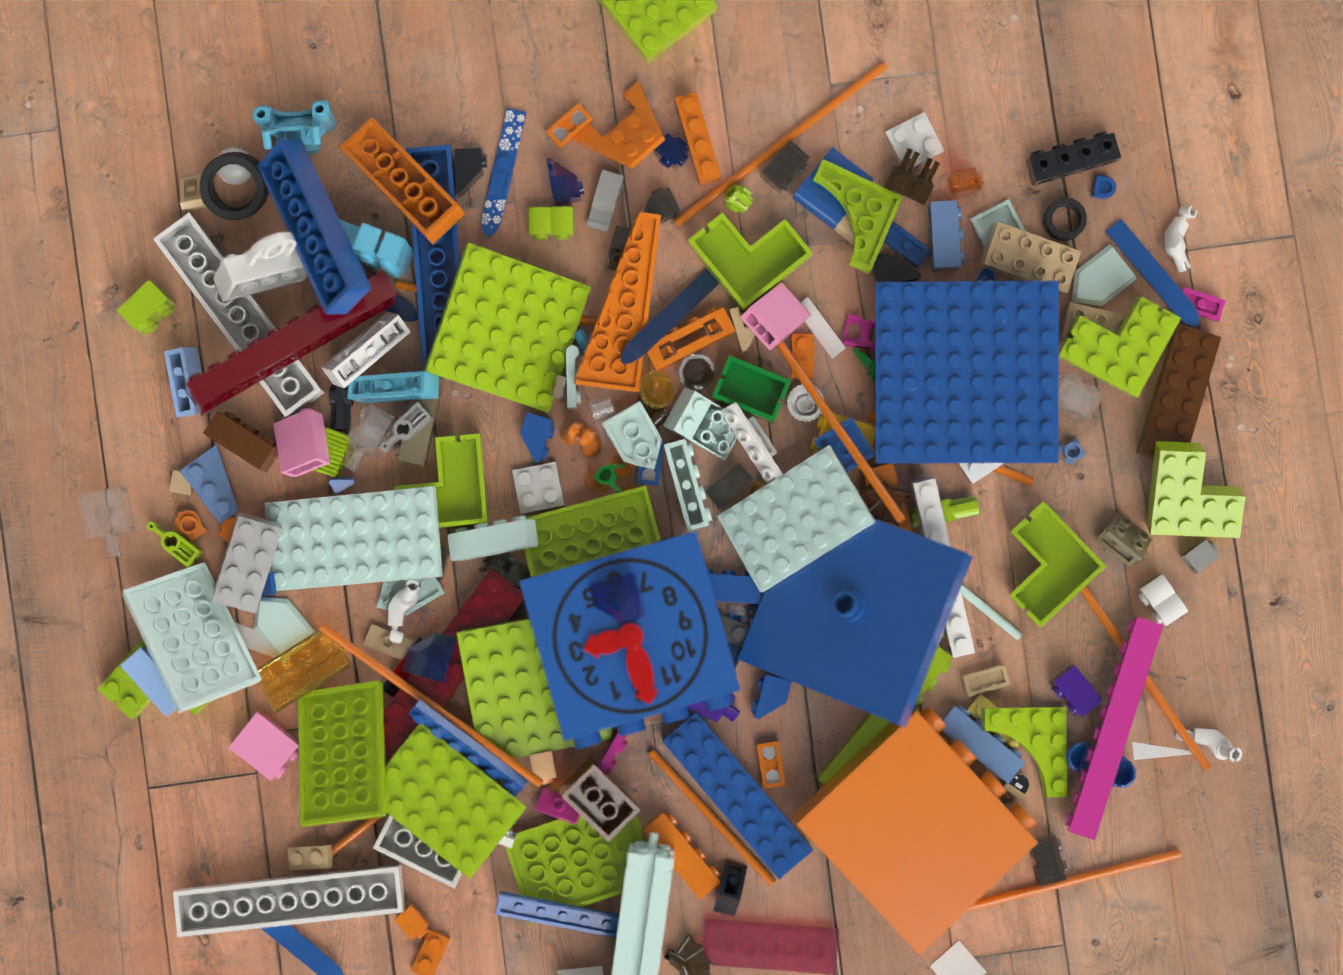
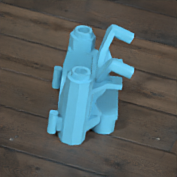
M318 100L312 104V109L306 111L282 112L263 105L255 108L252 114L255 123L262 131L264 149H272L271 137L276 140V144L280 139L302 140L307 153L316 154L321 148V137L326 132L334 130L337 125V120L327 100Z

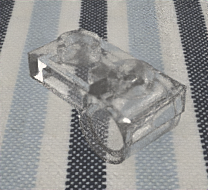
M607 395L588 402L603 444L612 441L602 422L616 415L610 396Z

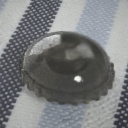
M701 353L687 355L680 362V366H678L679 381L682 382L683 386L691 390L697 391L698 389L706 388L713 381V377H715L713 362Z

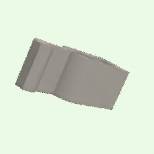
M602 170L587 221V227L608 233L624 181L623 175Z
M417 402L396 421L393 426L394 435L387 442H382L380 448L386 453L390 452L392 446L400 439L403 441L412 439L434 418ZM402 425L405 427L409 425L410 431L407 435L404 433L399 434V428Z

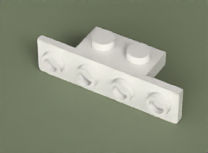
M736 402L721 410L720 412L737 436L766 483L769 484L778 477L781 478L783 474L772 458L777 454V451L756 418L752 416L747 419Z

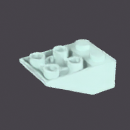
M685 387L663 425L668 430L724 461L737 440V436L720 412L724 408L698 392Z

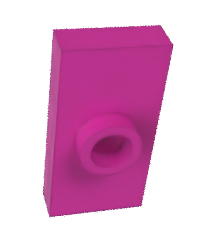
M543 788L535 810L577 825L581 815L559 793Z

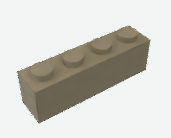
M439 378L437 399L406 401L405 413L418 402L434 419L408 441L402 440L401 443L397 444L395 456H398V461L427 466L444 383L442 378ZM403 425L400 427V434L404 433L407 435L409 433V425L407 427Z

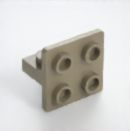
M1116 512L1111 522L1097 535L1095 540L1130 568L1137 560L1140 561L1144 557L1152 539L1147 532L1136 527L1127 516Z

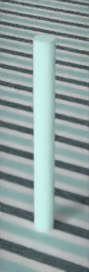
M962 584L961 594L964 598L1016 640L1022 636V632Z

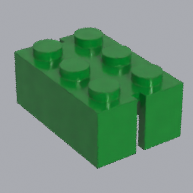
M729 355L721 377L725 379H719L712 399L728 406L736 402L742 412L773 424L782 404L778 400H784L791 380Z

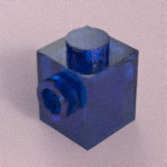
M666 133L664 136L665 140L654 149V155L660 158L658 161L665 168L669 169L672 167L675 170L678 165L682 167L689 158L687 155V143L678 136L674 138L669 133Z

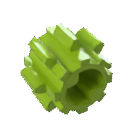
M734 184L724 195V200L727 202L725 206L732 212L743 213L752 204L753 198L750 196L752 192L745 186Z

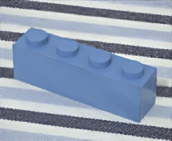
M952 705L941 719L946 725L941 731L954 741L959 739L978 761L1009 784L1025 764L1021 759L1023 755L1015 748L1009 750L1003 745L1005 740L996 733L992 736L987 731H982L981 721L977 719L974 722L968 717L970 712L961 705L958 708Z

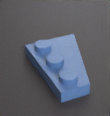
M217 445L180 470V473L220 525L239 511Z

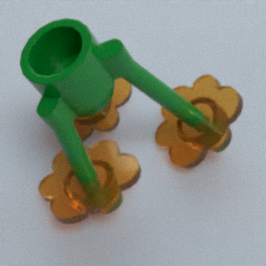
M616 454L614 461L609 466H602L597 472L590 471L589 477L584 480V484L590 488L591 493L598 492L600 494L607 491V486H611L617 493L634 489L631 485L626 488H619L615 483L617 477L631 476V468L634 467V464L623 462L621 456Z

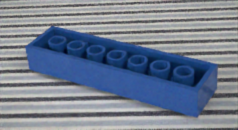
M280 139L257 167L287 232L292 233L296 241L295 249L325 314H347L371 289V286L302 140Z
M697 712L693 713L662 740L670 752L778 879H781L813 851L807 841Z

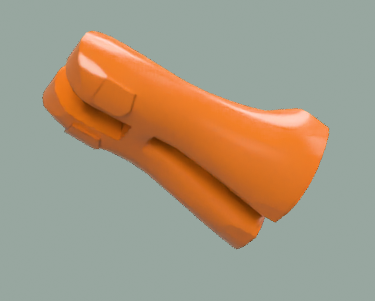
M574 422L566 426L561 432L560 437L566 445L579 444L580 450L585 456L598 455L601 448V438L594 430L586 429L582 423Z

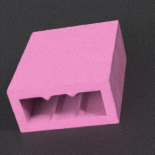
M781 282L753 304L740 318L770 351L799 328L811 314Z
M311 408L302 409L299 411L300 413L287 418L283 417L281 421L273 424L280 471L294 478L330 463L323 415Z
M261 711L256 712L229 746L232 751L270 781L275 778L280 779L287 771L286 764L290 760L293 762L299 756V741Z

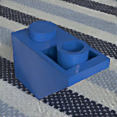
M527 412L520 434L534 461L540 464L541 460H546L549 447H546L548 438H553L556 426H552L553 420Z
M767 674L764 675V678L760 677L757 685V691H760L758 700L754 699L751 712L755 713L754 718L760 719L787 702L792 681Z

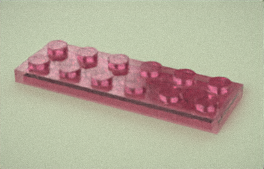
M705 918L703 933L704 954L712 962V966L836 975L839 929Z

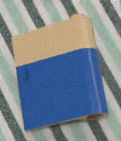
M833 147L823 158L882 186ZM819 163L792 198L853 245V232L844 208L833 194L813 181L820 166Z

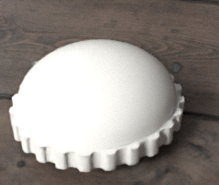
M231 147L226 148L219 155L227 152L247 153V151L242 148ZM237 164L226 165L217 172L224 182L226 181L227 184L231 183V185L243 184L252 175L246 168Z
M802 384L800 386L797 385L796 388H793V391H790L787 408H789V413L795 419L810 422L822 414ZM817 389V391L820 393V395H821L822 398L824 399L823 393H821L820 389Z

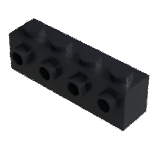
M1107 131L1095 134L1094 138L1089 140L1083 137L1072 141V145L1065 146L1062 143L1051 147V151L1044 152L1041 149L1030 153L1031 156L1026 160L1033 186L1118 162L1122 157L1114 132L1107 134Z

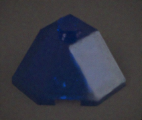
M546 159L555 205L581 201V195L585 194L582 181L578 182L577 175L553 159Z
M634 572L589 585L594 606L598 610L621 623L645 618Z
M434 633L408 648L402 671L435 681L446 682L457 638Z

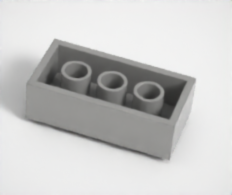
M241 512L237 513L212 594V602L256 614L280 538L282 524Z

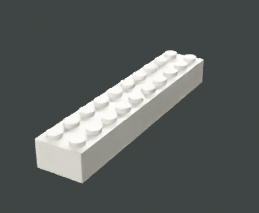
M187 213L153 239L235 350H240L241 352L248 348L247 345L257 338L260 340L268 336L267 333L276 328L252 294L222 301L213 277L224 256L192 214ZM300 359L260 382L286 418L297 414L325 393Z
M401 864L181 888L173 891L177 937L400 913L406 909Z

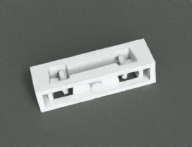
M386 312L321 368L332 384L345 388L407 336L410 331L399 315Z

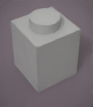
M1207 540L1199 541L1180 556L1193 574H1199L1220 558L1217 554V547L1213 542H1208Z

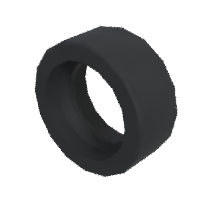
M1073 198L1055 200L1049 205L1043 215L1045 231L1050 237L1058 241L1075 239L1087 224L1085 208L1079 201ZM1060 207H1069L1077 214L1078 223L1070 232H1061L1053 225V213Z

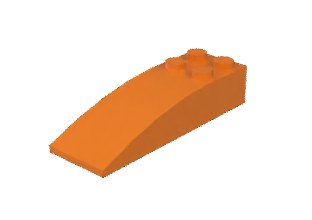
M373 117L340 146V149L432 244L440 239L465 215L461 207Z

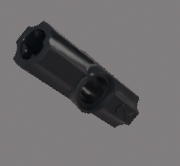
M332 384L329 388L331 429L351 430V406H353L354 401L348 399V385L342 388Z

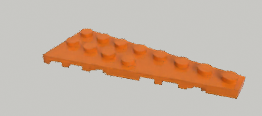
M637 212L576 373L574 384L639 392L643 356L629 364H622L620 360L625 346L648 322L661 215Z

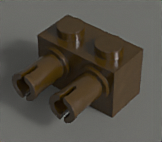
M907 148L900 165L894 166L884 187L921 205H925L934 187L932 179L940 163L934 161L930 169L929 167L933 159L927 157L920 175L914 176L911 171L920 153L915 151L912 158L909 159L913 150Z

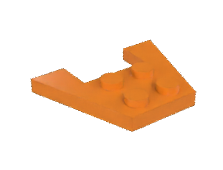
M639 80L622 94L634 110L611 131L602 137L588 124L573 138L576 143L631 169L665 140Z

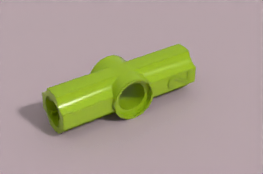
M976 495L940 501L945 523L956 521L957 518L979 514ZM916 507L909 509L913 527L920 526Z

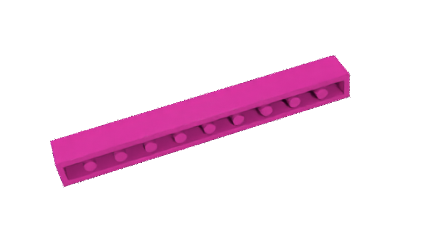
M1136 616L1134 620L1130 619L1126 632L1129 633L1127 642L1123 641L1119 652V654H1122L1121 662H1116L1113 670V675L1116 676L1114 684H1109L1106 692V697H1109L1107 706L1103 705L1099 718L1102 721L1100 727L1096 726L1092 739L1095 740L1093 749H1088L1085 761H1088L1086 770L1082 769L1079 777V782L1082 784L1079 792L1075 791L1072 799V804H1075L1073 812L1068 813L1065 825L1068 826L1067 830L1071 833L1092 840L1096 839L1163 629L1162 624Z

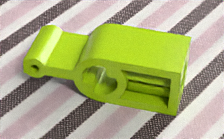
M149 521L146 525L149 531H154L162 537V547L186 567H192L204 553L203 550L178 532H165L161 529L160 524ZM170 538H177L176 546L169 545Z

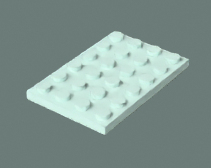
M830 445L781 475V478L778 477L717 516L761 593L876 522Z
M205 562L134 586L122 592V596L178 713L244 689L262 680L227 606L212 602L215 581Z

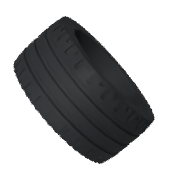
M227 152L210 161L201 175L199 186L200 194L206 207L216 216L227 220L246 219L260 210L269 194L257 167L260 161L242 152ZM229 164H237L246 168L252 174L256 183V193L249 204L242 207H231L218 198L214 189V178L222 167Z

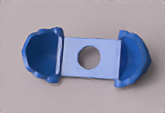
M1076 743L1066 751L1068 765L1076 773H1079L1081 769L1086 770L1088 761H1085L1090 743ZM1124 756L1121 757L1112 787H1128L1136 779L1135 766Z

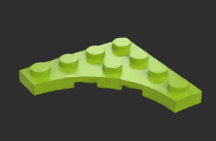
M823 159L813 181L833 194L844 208L853 232V250L849 265L869 274L903 196Z
M1066 707L981 708L982 731L997 732L1013 738L1033 757L1038 766L1037 770L1041 779L1043 797H1067Z

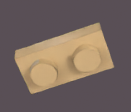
M331 844L288 848L290 871L333 867Z

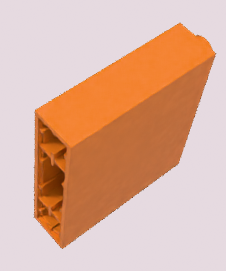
M928 706L920 713L913 709L906 727L890 722L790 816L799 828L919 955L1038 843L1028 832L1036 825L1032 817L1019 804L1009 811L999 801V798L1006 792L1005 788L988 771L980 779L968 766L976 757L959 739L949 746L938 735L946 725Z

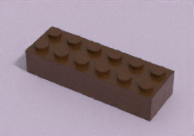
M1181 324L1176 326L1168 342L1136 454L1154 459L1156 441L1191 443L1220 344V336Z

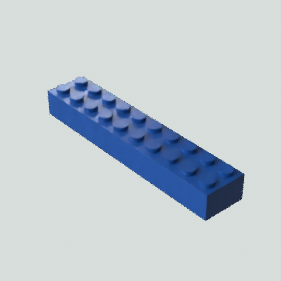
M451 145L406 148V152L457 203ZM458 222L434 244L412 224L424 370L461 261Z

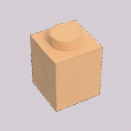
M553 751L530 755L532 771L544 780L541 785L553 783V778L558 777Z

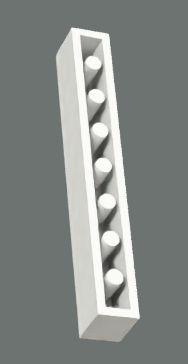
M931 476L910 481L922 536L950 546L935 478ZM961 589L944 629L949 654L953 658L975 653Z

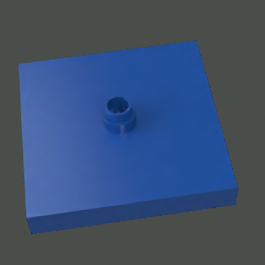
M874 519L876 522L764 592L738 660L906 727L973 557L964 551Z

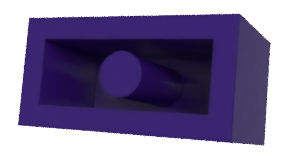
M1075 665L1068 666L1050 681L1053 684L1052 691L1058 698L1063 697L1068 703L1066 708L1073 716L1077 714L1083 717L1103 701Z

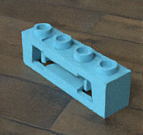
M426 371L358 376L348 384V399L359 403L437 399L439 376Z

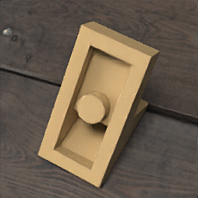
M202 174L180 178V206L182 210L191 212L207 208L200 194L199 186Z
M736 307L730 309L729 314L736 330L735 334L741 354L747 352L755 334L749 327L744 328L745 323L740 318L744 312H740L739 308Z

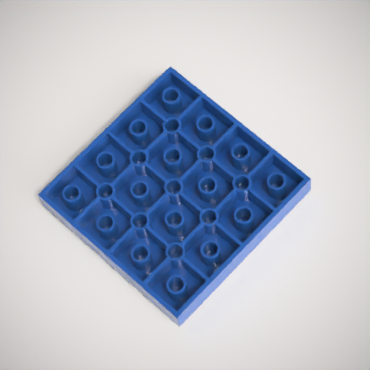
M1059 281L876 282V463H1059Z

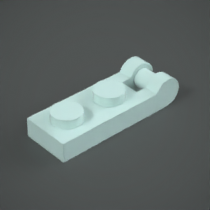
M574 345L566 349L568 410L577 409V404H581V391H577V385L574 384L578 368L576 369V360L580 357V351Z

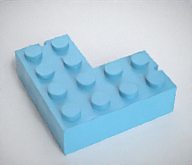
M340 220L358 260L363 261L366 267L373 270L384 269L383 271L387 272L386 274L399 279V276L406 278L414 257V251L404 238L386 232L383 240L379 238L382 230L365 223H362L361 227Z

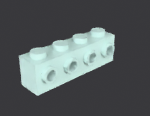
M686 439L665 444L664 449L687 532L708 527V521H711L712 518L709 507L704 508L702 501L706 499L703 486L699 487L696 478H700L697 465H692L691 457L694 456L691 443L687 444Z
M517 516L512 518L513 522L507 523V520L493 521V526H488L485 523L474 525L473 530H469V527L455 529L456 533L447 535L451 561H465L537 547L539 544L535 519Z

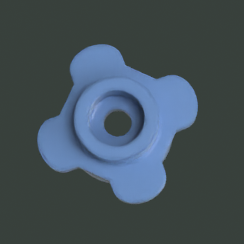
M1072 439L1070 443L1062 444L1059 447V452L1063 453L1066 464L1071 465L1076 459H1083L1085 457V451L1079 445L1078 439Z

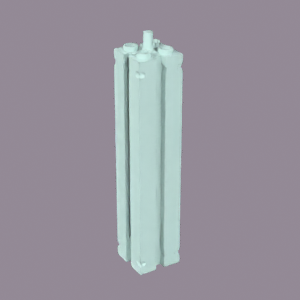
M650 832L648 843L635 841L634 844L630 843L612 975H658L675 849H670L669 845L657 844L659 834L655 832Z

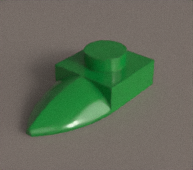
M854 347V354L868 372L866 375L876 382V363Z

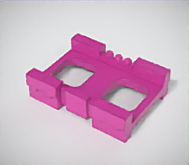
M848 314L843 345L857 346V348L861 346L862 349L865 347V349L869 348L871 351H876V343L869 341L870 330L872 328L876 329V319L873 322L867 319L862 320L861 316ZM850 324L861 327L859 339L847 337Z

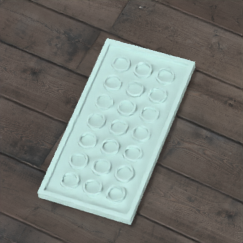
M436 487L264 503L265 519L282 524V531L269 572L274 573L276 591L443 577Z

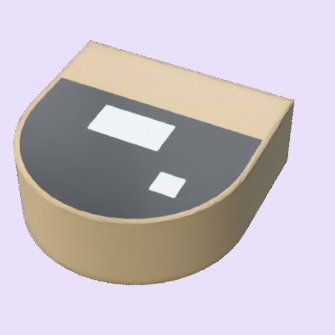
M1017 773L1010 783L1005 782L1003 787L1022 800L1029 790L1030 783L1025 775Z

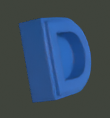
M1095 175L1091 198H1110L1116 191L1115 181L1107 176Z

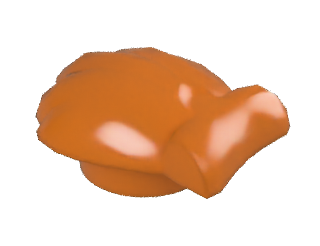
M192 510L179 512L178 517L175 518L176 530L189 537L191 542H194L207 531L202 526L197 513Z

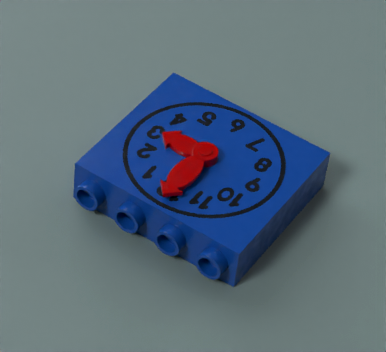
M696 532L686 533L519 581L564 741L573 739L576 749L602 742L600 731L617 726L620 736L643 731L646 729L643 718L660 713L664 724L685 719L690 716L687 706L705 701L707 711L730 706L733 704L731 693L741 690Z

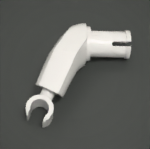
M1185 205L1179 208L1180 217L1173 219L1164 235L1166 254L1172 256L1177 272H1184L1191 267L1185 254L1186 244L1183 237L1189 226L1186 219L1194 218L1197 214L1196 209L1190 210L1192 205Z
M409 580L388 605V626H392L389 634L391 642L401 643L404 633L397 631L398 626H403L405 612L411 609L418 600L417 592L420 587H418L419 583L415 580Z
M1194 728L1193 732L1187 730L1195 743L1205 745L1219 760L1229 759L1237 762L1241 759V749L1233 747L1231 742L1219 731L1206 728ZM1176 733L1175 738L1183 741L1179 734Z

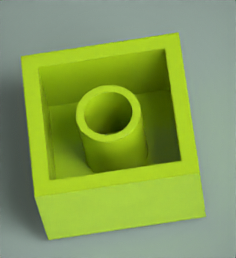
M148 280L117 312L136 331L146 335L147 333L151 334L159 326L157 323L163 317L165 319L174 312V307L177 304L157 284Z

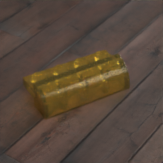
M318 630L257 668L262 678L257 685L266 696L272 710L278 713L351 667L352 663L345 653V648Z

